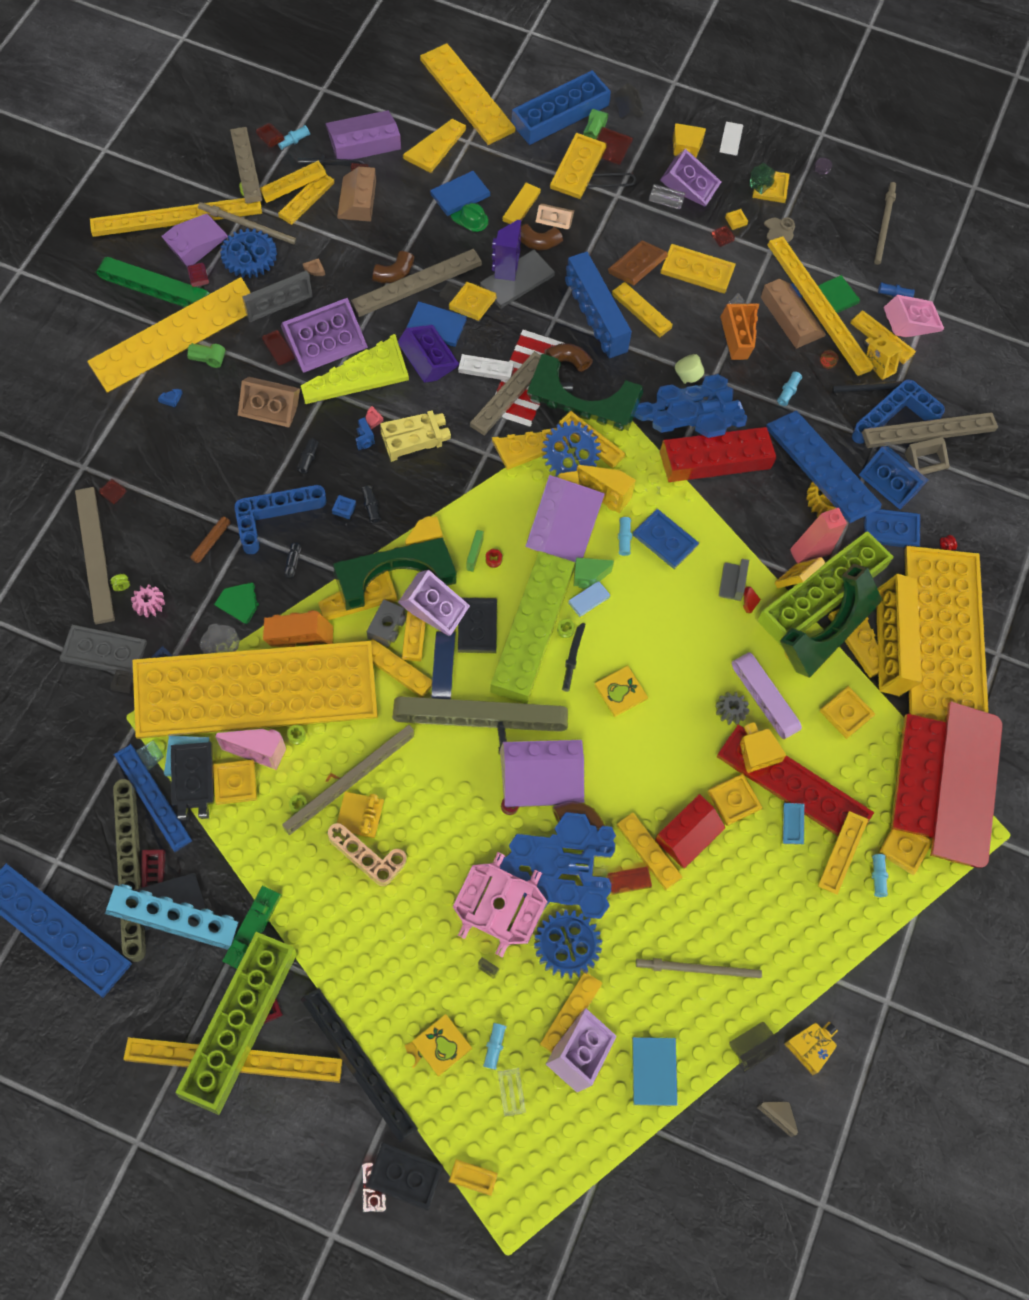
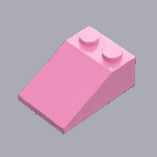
M897 295L883 307L886 317L891 324L892 332L896 336L912 337L944 330L932 301Z
M257 729L216 734V739L222 750L248 760H254L256 763L277 770L286 751L281 734L272 729L269 731Z

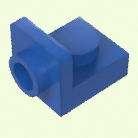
M364 417L358 420L359 427L357 431L360 436L356 438L358 450L369 448L375 444L374 435Z

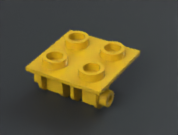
M345 792L337 823L342 824L352 834L375 838L384 799H379L376 794L364 796Z

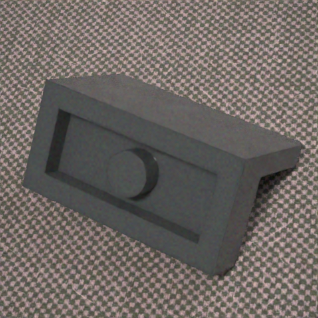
M741 559L739 565L724 563L719 597L741 601L745 590L749 560Z

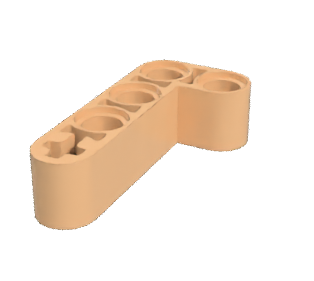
M333 824L328 829L330 843L379 886L388 885L406 864V854L401 849L392 850L382 860L342 824ZM333 832H341V837L345 840V842L342 843V839L338 836L334 838ZM350 844H356L358 850L352 853L347 850V847ZM397 855L403 861L400 864H394L391 859ZM370 857L374 862L371 866H365L362 860ZM380 871H386L389 877L381 880L377 874Z

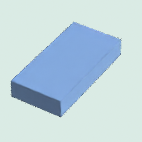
M598 581L570 599L569 605L581 617L609 599L610 594Z

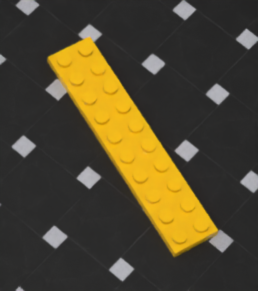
M240 277L87 362L106 393H109L187 350L189 344H197L246 317L247 314L242 296L250 294V291Z

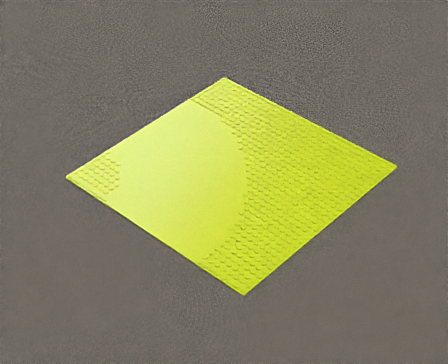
M581 418L625 453V457L614 468H611L601 459L594 461L597 465L596 467L621 470L635 479L636 482L632 499L620 514L610 510L604 503L601 504L583 557L588 559L614 560L612 572L600 581L610 594V598L579 617L569 605V600L587 588L582 589L574 586L573 572L527 703L566 707L568 709V728L565 731L559 732L505 728L506 742L582 740L584 754V803L594 808L602 818L605 826L612 827L616 835L613 840L615 852L611 859L594 857L592 876L609 878L612 886L611 892L607 897L610 907L601 919L591 918L589 924L590 926L593 924L597 925L594 932H600V936L596 939L602 940V944L598 946L602 948L601 953H595L599 956V961L592 960L595 964L594 968L587 966L588 974L601 981L602 985L587 1010L617 1037L592 1086L579 1092L572 1089L546 1065L551 1052L540 1046V1043L584 972L580 971L579 978L576 973H573L572 978L569 979L568 973H565L564 977L561 978L560 972H557L554 976L552 975V968L546 971L547 963L540 965L539 961L542 957H536V952L540 949L534 948V944L538 943L535 940V935H541L537 932V928H544L542 925L543 920L549 923V915L556 918L557 911L561 916H564L565 910H567L568 915H571L573 910H575L576 917H579L583 913L580 905L572 906L550 902L543 911L529 943L509 945L503 957L495 954L500 944V939L472 926L466 939L458 936L463 923L454 910L453 905L472 866L493 863L497 852L505 855V857L511 853L509 844L517 834L549 838L552 834L557 835L555 827L558 822L552 810L554 806L519 807L518 811L510 816L502 812L501 803L504 799L501 758L498 753L499 736L497 728L404 723L393 720V705L396 697H421L373 664L377 718L300 725L305 730L306 738L299 745L292 744L288 739L287 731L291 726L258 728L267 731L272 729L279 732L283 738L286 751L277 770L255 762L257 800L216 805L214 789V804H208L209 819L199 818V808H190L254 900L262 885L282 895L269 919L270 923L285 944L295 947L296 959L316 988H319L412 1119L418 1128L417 1131L448 1175L451 1177L456 1159L498 1173L492 1196L459 1185L456 1186L507 1256L515 1252L974 868L930 856L931 846L914 875L885 858L886 872L889 877L887 879L888 896H874L872 856L878 854L891 831L904 717L840 647L810 678L796 673L790 660L786 658L783 647L757 621L762 611L788 592L785 587L777 589L775 581L778 579L687 480L668 483L660 450L633 421L629 431L624 429L619 431L614 429L612 425L606 424L604 426L597 423L594 419L586 420ZM570 436V437L572 438V440H573V443H578V442H579V441H577L575 438H573L572 436ZM568 446L569 450L567 451V453H571L575 459L576 464L580 465L579 461L574 456L575 448L571 449L570 446ZM585 450L579 451V457L587 459L588 453ZM539 457L508 470L505 467L431 516H437L444 542L457 572L456 584L449 585L448 587L461 598H497L496 653H458V625L453 631L455 632L451 700L524 704L490 693L493 676L539 551L525 546L549 475L555 476L556 473L555 470L549 472L552 467L551 465L545 466L548 459ZM564 459V467L571 468L572 461ZM656 509L660 510L699 542V545L675 569L670 567L633 536V532ZM622 517L631 518V554L628 556L619 555V540L617 537L620 531L619 519ZM413 528L377 552L405 547V540ZM477 530L484 531L483 542L474 572L467 571L466 562ZM491 549H497L502 553V563L497 568L487 566L485 561L486 553ZM491 556L490 560L492 561L494 559L495 561H497V556ZM741 559L749 560L745 588L751 587L761 599L752 613H746L744 610V596L741 601L719 597L724 563L739 565ZM411 569L388 571L398 600L391 603L403 607L398 602L419 571ZM336 579L282 613L281 616L290 615V613H307L311 610L318 611L321 614L318 602L339 592ZM380 606L328 620L334 626L333 644L371 641L367 637V630ZM404 608L405 616L407 617V609ZM563 619H569L575 625L574 634L570 638H562L557 632L558 623ZM406 621L397 630L398 636L394 643L391 642L389 648L386 647L401 659ZM386 622V623H384L383 625H384V626H391L392 623ZM816 622L804 633L808 637H812L824 630ZM425 623L421 662L404 661L432 680L436 631H441ZM585 623V629L577 652L576 668L573 669L570 691L566 692L562 690L566 674V659L568 660L577 627ZM566 625L563 628L564 632H566L567 630H571L569 629V626ZM262 626L224 652L286 647H271L263 640L264 626ZM296 643V647H298V646H308V644H297V643ZM748 652L756 658L801 724L802 729L786 739H782L732 667V661ZM629 666L648 699L614 717L594 685L605 677ZM849 686L875 713V716L846 739L825 718L820 709ZM432 687L423 698H431ZM727 692L732 696L734 692H737V697L744 695L743 701L749 703L748 707H746L749 709V713L745 715L746 719L744 721L740 720V726L744 728L747 724L755 722L758 731L769 729L784 750L786 756L874 812L864 829L838 895L818 887L838 836L804 815V844H783L784 803L786 802L746 776V780L763 807L762 810L726 826L707 792L709 789L741 774L717 758L718 753L737 727L733 721L728 725V720L721 721L722 715H716L718 710L716 703L719 702L720 696L725 697ZM134 710L127 715V720L135 730ZM410 725L414 730V737L345 791L364 796L376 794L379 799H384L375 838L353 835L382 860L394 849L404 851L406 854V864L388 885L379 886L329 841L328 829L337 823L344 793L291 835L284 831L282 824L295 815L289 807V801L293 796L302 795L309 804L406 726ZM295 731V734L292 733L294 739H298V736H301L299 731ZM223 732L176 735L209 737L210 742L213 744V764L248 760L221 749L216 739V734ZM169 736L141 738L164 771ZM700 794L715 808L726 828L685 869L662 849L682 876L680 881L665 891L616 825L631 813H634L655 840L657 835ZM298 801V803L294 804L293 806H295L296 809H299L300 806H304V804H302L301 801ZM994 815L989 854L1010 838V833ZM333 832L334 838L338 836L342 839V843L345 842V840L341 837V832ZM350 844L347 850L352 853L356 852L358 846ZM562 848L564 853L582 854L584 851ZM397 855L391 859L394 864H400L403 861ZM370 857L362 860L365 866H371L374 862ZM576 864L577 866H587V867H588V865ZM521 865L519 867L520 871L528 872L532 876L533 873L530 866ZM380 871L377 876L379 879L385 880L389 877V874L386 871ZM561 874L558 878L573 880L576 885L583 886L579 875ZM492 877L490 878V880H489V882H488V884H487V886H486V888H485V891H484V893H483V895H482V897H481V899H480V901H479V903H478V905H477V907H476V909H475L473 915H475L476 910H477V908H478V906H479V904H480V902H481V900H482V898H483V896H484V894H485V892H486V890H487V887H488V885H489V883H490ZM524 896L522 897L519 906L510 922V925L507 929L508 932H510L513 923L521 909V906L525 900ZM495 899V909H502L505 906L504 899ZM561 927L565 937V945H568L572 961H575L571 951L572 944L568 943L564 927ZM571 928L569 930V932L573 935H577L580 933L579 929L577 928ZM557 934L549 936L552 941L560 940V936ZM578 947L576 952L583 955L587 953V950L584 947ZM560 953L556 958L559 961H565L567 956ZM653 958H659L662 961L756 969L762 970V977L750 978L673 970L652 971L651 968L636 967V959L653 960ZM446 1014L472 1047V1050L439 1077L424 1057L420 1059L413 1069L415 1057L407 1053L405 1045L411 1043ZM493 1023L507 1026L502 1041L503 1050H500L496 1070L483 1067L488 1049L486 1044L490 1041ZM633 1037L676 1038L677 1106L633 1105Z

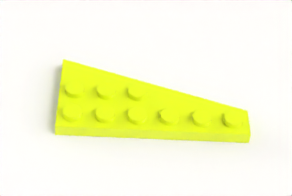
M391 335L390 339L384 342L380 341L372 349L362 351L344 361L343 365L337 368L333 367L325 375L317 376L301 385L305 404L408 381L409 376L396 335Z

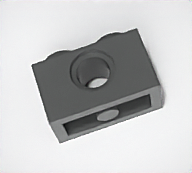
M383 599L367 630L368 639L372 640L373 638L381 645L389 648L391 642L394 643L397 639V630L406 621L404 608ZM386 622L392 623L391 626H384L383 624Z

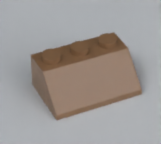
M357 167L343 177L338 219L371 221L376 187L375 168Z
M247 377L242 380L238 416L290 427L298 407L300 388Z

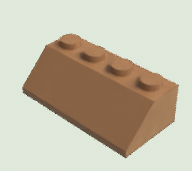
M778 279L764 286L761 299L796 349L825 337V332L790 283Z

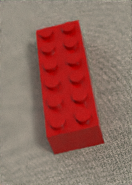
M767 427L726 432L725 435L711 438L700 435L663 440L660 449V456L668 483L767 470L772 468L776 459Z

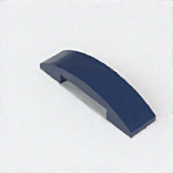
M436 631L431 698L451 699L455 632L448 636L443 632Z

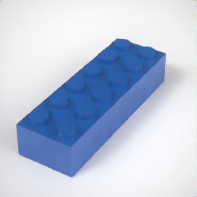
M592 70L512 109L511 123L525 141L531 145L589 116L592 109L601 110L609 106L611 91Z
M588 252L569 257L568 265L566 266L567 276L565 277V282L568 287H571L574 299L578 300L581 312L585 313L588 325L592 326L595 338L599 339L602 351L609 358L628 352L632 331Z

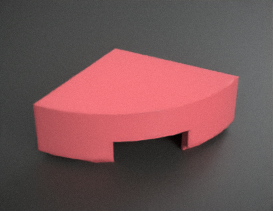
M373 406L368 409L366 414V421L370 429L383 422V417Z

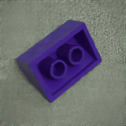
M516 220L498 231L497 238H493L492 271H495L496 279L515 281L520 256L521 220Z
M433 325L406 328L398 341L399 346L424 383L437 381L459 366L458 361Z

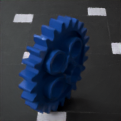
M248 228L246 232L240 229L239 234L233 232L234 237L228 235L229 241L224 240V245L221 246L222 251H220L225 268H229L230 273L235 272V276L241 273L242 278L246 274L249 278H251L252 274L258 277L259 272L264 275V269L269 271V265L274 266L273 261H276L277 251L272 237L268 238L267 233L263 235L262 230L256 233L255 228L252 232H249Z
M565 421L563 427L557 424V431L552 428L550 430L552 435H546L549 441H543L547 448L541 450L546 452L542 459H548L545 466H552L549 472L555 470V477L559 473L577 471L578 466L573 455L567 453L569 447L563 440V436L566 437L570 448H575L574 456L580 465L597 466L594 461L600 460L596 456V454L601 453V450L596 449L600 443H595L598 436H591L593 430L586 431L588 425L581 428V422L574 426V422L571 421L570 426H568ZM572 434L579 436L580 440L578 443H573L570 440ZM561 443L564 450L561 452L556 451L554 444ZM585 450L588 453V458L581 459L579 451ZM564 459L572 461L571 468L564 467Z
M565 910L564 916H561L557 911L556 918L549 915V923L543 920L542 925L544 928H537V932L541 935H535V940L538 943L534 944V948L540 949L536 952V957H542L539 961L540 965L547 963L545 970L547 971L552 968V975L554 976L557 972H560L561 978L564 977L565 973H568L569 979L572 978L573 973H576L579 978L581 970L587 974V966L591 968L595 966L592 960L599 961V956L595 953H601L602 948L598 947L602 944V940L596 939L600 936V932H594L597 925H589L591 918L584 921L583 913L576 917L575 910H573L571 915H568L567 910ZM561 927H564L568 943L572 944L571 951L575 961H572L568 945H565V937ZM571 928H577L579 929L580 933L577 935H573L569 932V930ZM557 934L560 936V940L552 941L549 936ZM584 947L587 953L583 955L578 954L576 949ZM563 953L567 956V959L559 961L556 956Z

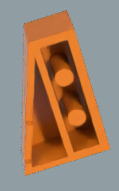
M727 304L720 318L731 360L748 359L755 348L759 304Z
M314 610L301 614L290 613V615L285 616L273 615L272 617L264 618L263 640L271 647H296V643L308 644V646L314 644H333L334 626L318 611Z

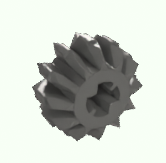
M727 692L725 697L720 696L719 702L716 703V708L718 709L716 715H722L720 720H728V725L732 721L736 725L739 724L740 720L744 721L746 719L745 715L749 713V709L746 708L749 703L743 701L744 695L737 697V692H734L733 696Z

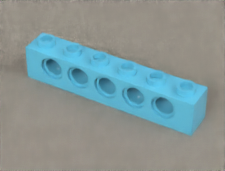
M120 884L119 886H114L105 914L226 950L230 948L238 924L237 921H234L233 917L228 915L220 917L214 915V912L208 909H201L200 911L194 909V906L188 903H181V905L173 903V900L168 897H153V894L148 891H133L132 887ZM126 900H135L137 907L129 908L126 905ZM153 905L157 908L158 912L156 914H149L146 907ZM170 911L176 912L178 919L170 920L167 913ZM188 918H196L198 926H190ZM208 924H216L218 926V932H211L208 928Z

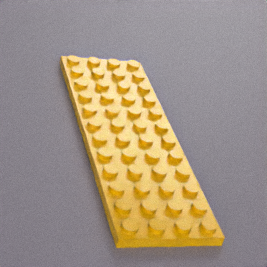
M906 546L904 549L905 576L917 579L919 634L921 639L920 655L922 658V682L909 690L910 714L946 722L947 707L950 701L988 713L980 554Z
M371 641L133 660L135 732L137 739L377 718Z

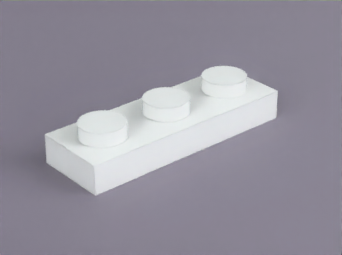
M462 354L458 370L459 373L508 381L512 376L514 363Z

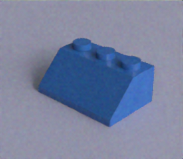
M888 446L881 447L859 474V476L899 509L903 508L928 481L925 476Z

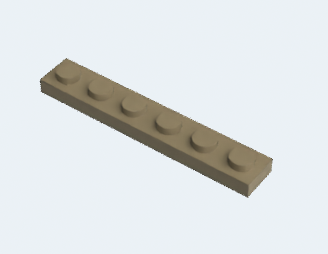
M247 127L230 129L245 203L262 201Z
M535 351L470 422V427L484 436L530 385L541 355Z

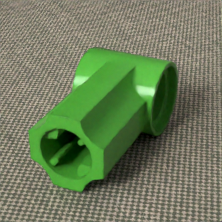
M592 109L583 135L596 140L601 129L607 123L608 113Z
M191 343L188 347L187 356L188 359L206 362L211 367L219 368L221 367L226 350L219 344H212L209 347Z

